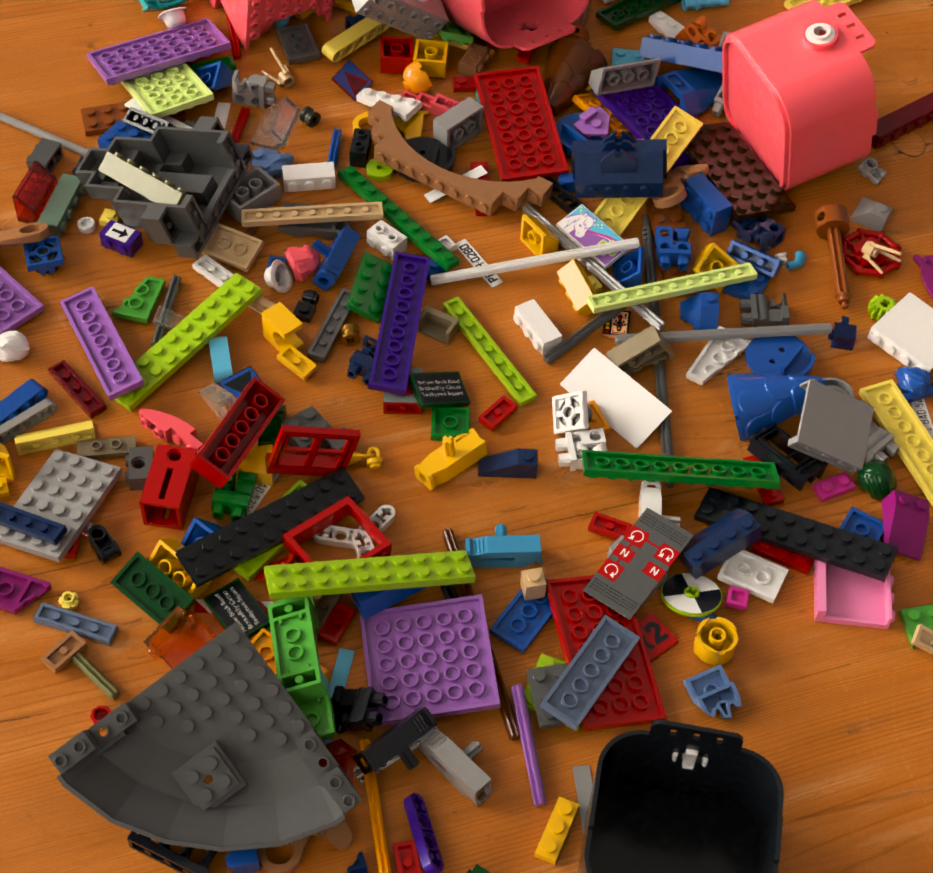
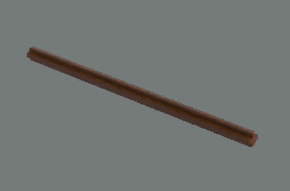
M451 528L444 529L442 536L447 551L459 550L453 530ZM471 583L459 584L463 597L474 595ZM491 646L501 706L499 709L509 739L511 741L520 739L519 727Z

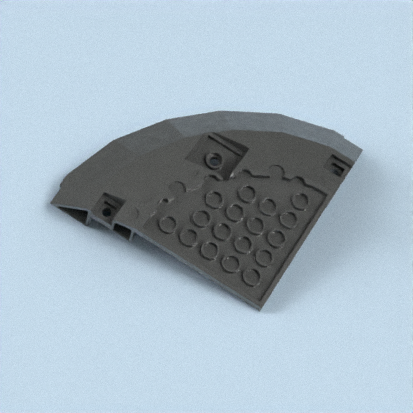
M237 622L229 626L132 700L124 702L88 730L81 731L48 756L61 774L57 779L62 786L109 822L170 845L220 852L280 847L338 825L346 818L345 814L363 801L314 726ZM102 727L107 730L105 736H101L99 733ZM322 758L327 760V766L325 767L319 765V760ZM206 775L213 777L211 783L205 782L204 778Z

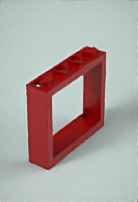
M349 495L283 534V546L290 554L294 553V559L297 563L313 562L299 544L349 514L378 545L359 558L390 556L392 543Z

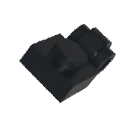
M305 290L303 292L302 301H298L293 312L300 321L311 322L316 311V305L313 304L318 303L319 294L313 290Z

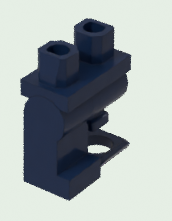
M768 216L744 219V221H737L735 219L732 224V228L737 231V238L742 239L745 243L753 240L756 244L761 243L760 250L766 252L771 247H776L784 241L786 228Z
M365 335L362 351L356 349L350 358L347 376L356 379L360 375L363 377V383L368 386L376 346L371 345L368 340L373 341L375 345L377 340Z

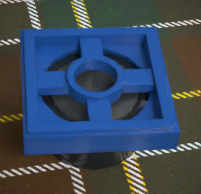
M59 235L50 236L39 242L23 244L28 272L36 271L43 276H46V274L53 275L59 266L65 265Z

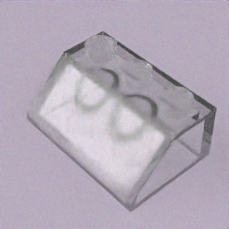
M288 97L267 108L250 144L272 150L284 147L289 142V135L294 131L293 127L299 119L298 116L301 109Z

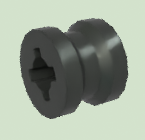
M308 106L301 111L299 118L302 122H306L308 127L313 128L319 123L321 115L318 112H314L313 108Z

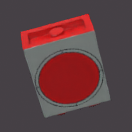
M411 367L410 373H422V367ZM409 379L406 395L384 392L383 414L421 415V408L419 409Z

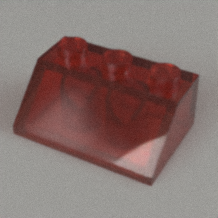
M38 161L33 162L12 196L18 221L27 224L38 221L58 183L57 177Z

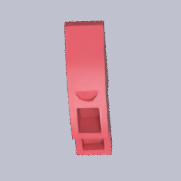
M139 410L141 425L146 429L149 428L158 439H162L166 443L173 440L175 444L181 445L184 448L188 447L197 450V453L203 446V443L197 439L196 429L185 421L156 410Z

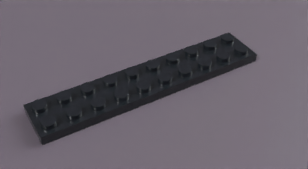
M342 467L177 550L175 555L198 588L282 544L284 541L283 534L348 495L356 504L363 502L365 497L346 469Z
M709 487L694 515L695 520L712 525L738 508L748 511L761 525L762 538L758 541L885 582L899 548Z

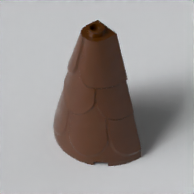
M562 37L555 40L548 49L543 83L552 114L555 116L573 102L571 100L574 95H579L589 86L591 70L608 66L602 52L591 47V43L576 37Z

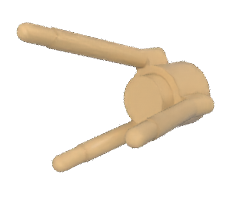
M270 47L282 71L279 72L278 79L264 70L261 73L276 82L279 87L282 85L290 87L295 79L287 65L284 64L283 66L274 49Z
M868 240L861 250L864 254L863 258L880 274L884 272L871 259L872 257L876 258L880 253L897 262L902 261L887 253L902 255L901 252L876 244L873 241Z

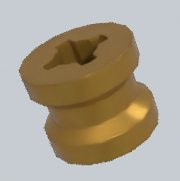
M352 323L342 326V343L349 347L359 344V327Z

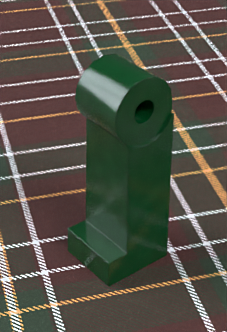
M281 405L262 435H260L258 446L273 444L274 447L281 429L280 423L284 422L286 418V405Z

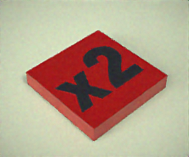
M652 612L638 621L650 663L678 644L679 640Z

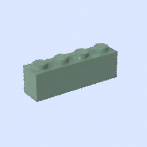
M62 174L37 221L49 225L50 236L59 235L60 238L62 233L66 231L69 220L73 218L75 208L79 206L81 196L86 192L85 185L81 184L77 176Z

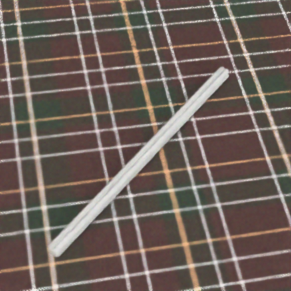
M631 238L430 275L431 285H438L639 248L640 242L638 238Z

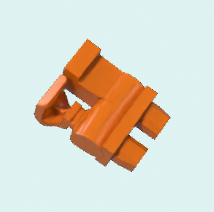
M703 15L691 22L675 36L678 38V41H693V45L694 43L708 44V48L710 46H719L718 42L721 40L712 28L706 29L707 21Z

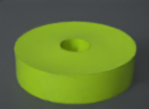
M373 158L367 163L366 173L370 179L382 182L393 176L394 169Z

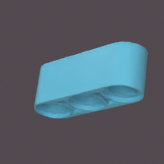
M227 336L214 337L209 341L215 383H219L233 375Z

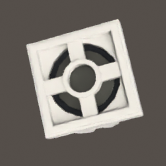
M581 390L552 397L554 434L559 435L566 432L573 433L589 429L592 410L587 403V391Z

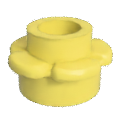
M66 591L62 594V597H59L58 601L63 609L71 611L78 606L79 596L76 592Z

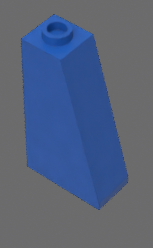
M427 587L351 593V596L363 619H366Z

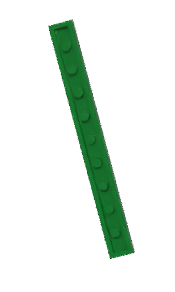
M348 166L337 171V176L366 202L382 201L383 217L441 268L447 271L459 266V258L355 168Z

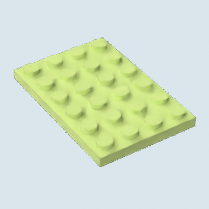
M185 62L179 66H171L162 71L151 72L146 76L141 75L134 77L132 80L121 81V84L146 113L158 118L170 114L173 115L179 111L191 109L194 106L206 104L214 100V94Z

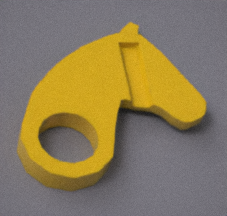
M418 110L406 122L402 121L400 116L393 117L396 128L405 135L406 140L421 137L423 118L428 116L429 111ZM368 111L356 116L353 120V134L355 128L361 129V125L368 123Z

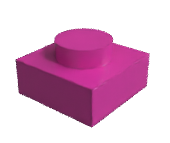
M730 585L725 606L745 611L750 590Z

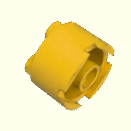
M723 617L703 620L699 624L695 636L694 654L703 662L714 667L727 663L733 657L738 643L735 625Z

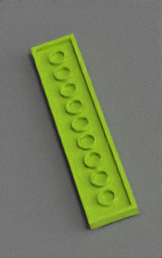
M235 273L134 362L145 385L114 400L130 412L133 411L263 294L262 288Z
M466 550L264 566L270 600L475 583L476 578Z

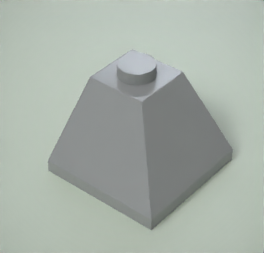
M862 197L850 217V221L881 232L892 216L894 209Z

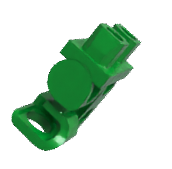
M239 471L236 483L237 473L235 472L221 489L215 487L211 506L213 518L223 519L224 513L231 514V520L235 522L247 516L256 486V474Z

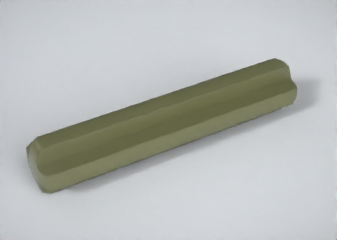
M79 652L73 656V663L110 699H115L120 694L119 689L82 653Z

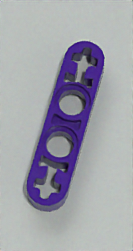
M412 793L404 799L403 803L422 867L426 873H440L444 869V863L424 799L418 793Z

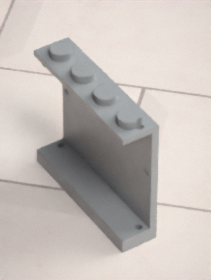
M809 379L801 383L799 387L805 389L806 394L798 434L788 440L787 446L851 474L862 470L874 407L868 405L865 401L852 398L849 394L841 393L834 387L825 386L815 379Z

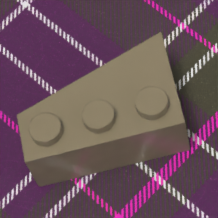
M654 325L606 352L608 359L627 375L643 370L642 367L653 364V366L659 365V361L667 358L670 360L676 359L668 341Z

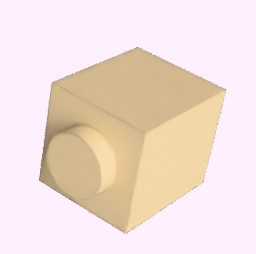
M542 567L522 570L520 585L525 601L545 597L546 581Z

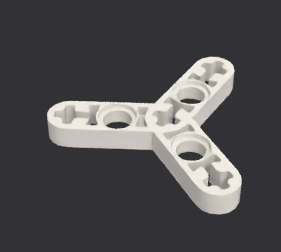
M382 505L369 519L378 525V529L383 533L394 522L395 509L391 505ZM331 525L313 536L314 542L318 544L354 549L357 558L375 548L373 545L374 540L361 526L358 529ZM344 534L346 538L344 540H337L336 536ZM358 538H361L362 540H364V546H363V547H362V544H361L360 540H357Z

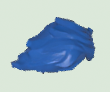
M899 367L898 371H895L894 374L897 376V386L903 392H910L915 396H925L931 382V374L928 371L919 367Z

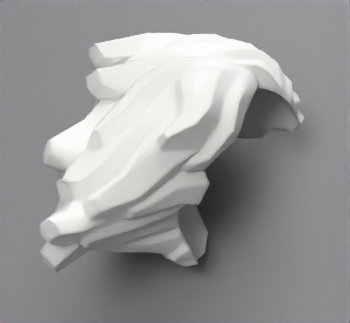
M15 330L0 334V361L13 362L15 360H22L29 354V342L21 332Z

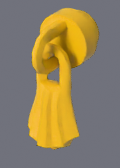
M370 447L367 454L354 452L348 464L349 466L364 458H368L367 465H369V468L377 469L381 468L383 462L379 449L377 447ZM372 450H375L376 457L372 458L373 456H375V454L371 453Z

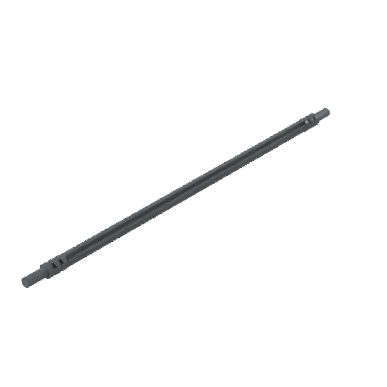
M643 215L642 241L646 284L657 282L652 228L650 227L649 216ZM659 300L648 302L649 309L660 318ZM661 360L659 365L654 366L656 396L659 401L669 408L665 362ZM668 415L659 425L662 455L673 456L670 415ZM666 482V486L668 488H673L674 483Z

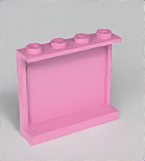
M814 559V621L888 629L890 623L895 620V610H892L895 596L891 592L894 576L889 571L885 582Z

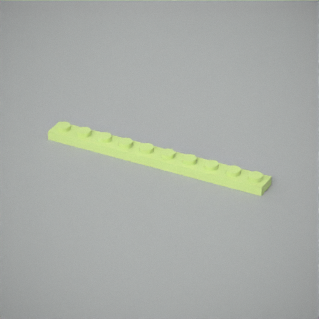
M749 262L587 296L586 302L593 314L755 280L758 273Z

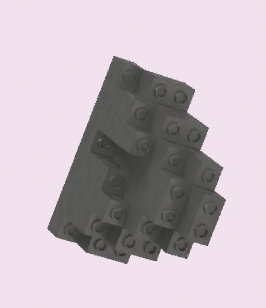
M200 116L194 128L157 126L151 138L115 136L108 148L90 147L77 167L75 174L81 184L85 185L84 187L91 199L109 200L126 226L144 228L151 241L159 244L173 245L179 257L198 259L250 166L254 155L249 144L234 142L230 131L224 130L218 117ZM107 151L112 154L118 152L125 156L124 160L130 159L136 162V167L139 168L141 165L150 170V175L155 173L162 177L161 181L164 182L166 179L175 184V189L180 187L186 190L187 194L181 205L154 203L100 172L98 169Z

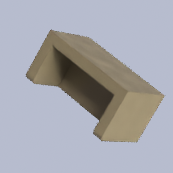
M428 305L420 314L417 332L449 345L459 331V319Z

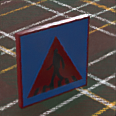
M350 59L331 79L355 102L357 101L356 95L364 88H369L373 83Z

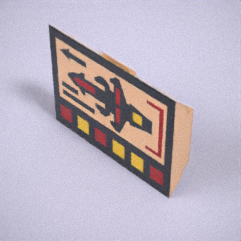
M622 311L604 324L603 335L608 338H615L617 334H629L631 311Z

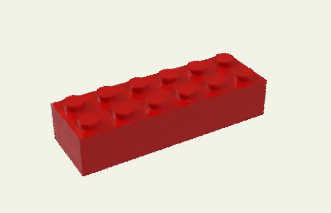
M254 376L188 466L221 489L230 480L286 399Z

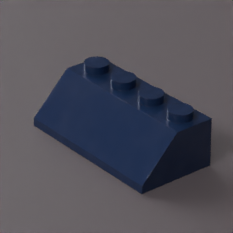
M738 508L694 535L678 558L692 576L697 579L761 539V525L750 512Z

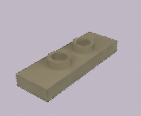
M136 436L77 441V455L90 459L125 457L129 455V447H137Z

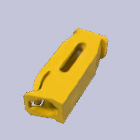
M474 428L469 430V434H460L454 438L452 436H444L443 445L430 453L420 464L414 466L416 478L429 490H433L436 486L451 480L487 455L486 441L478 436Z

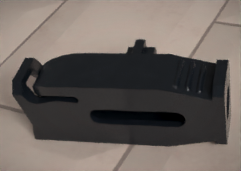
M418 708L369 743L362 751L355 754L353 759L361 772L368 774L378 770L396 755H399L410 771L418 766L419 761L409 746L435 727L437 722L428 708ZM363 758L368 766L364 767L359 759Z

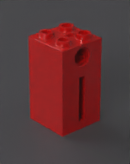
M157 445L139 501L144 525L183 530L199 477V473L188 466L196 456L197 450L188 447ZM166 508L171 509L168 520L163 519Z

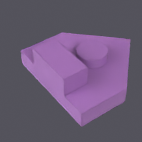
M592 106L580 114V120L573 124L574 128L585 138H591V136L606 138L609 133L610 115L600 106L597 108Z

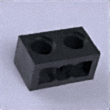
M355 128L349 151L350 166L366 168L372 146L371 130Z

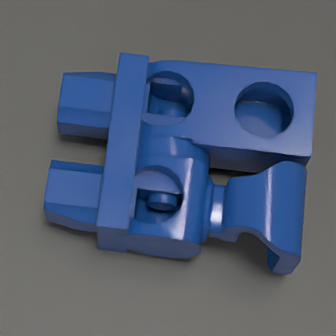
M656 227L657 264H660L661 269L668 270L671 268V265H677V269L687 270L691 257V242H687L691 228H674L673 232V227ZM665 231L668 232L669 235L661 236L660 233Z

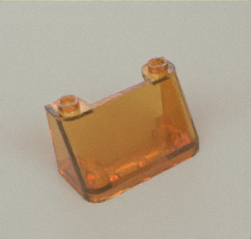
M178 605L143 642L147 645V652L152 657L164 659L173 669L215 638L216 635L199 616Z

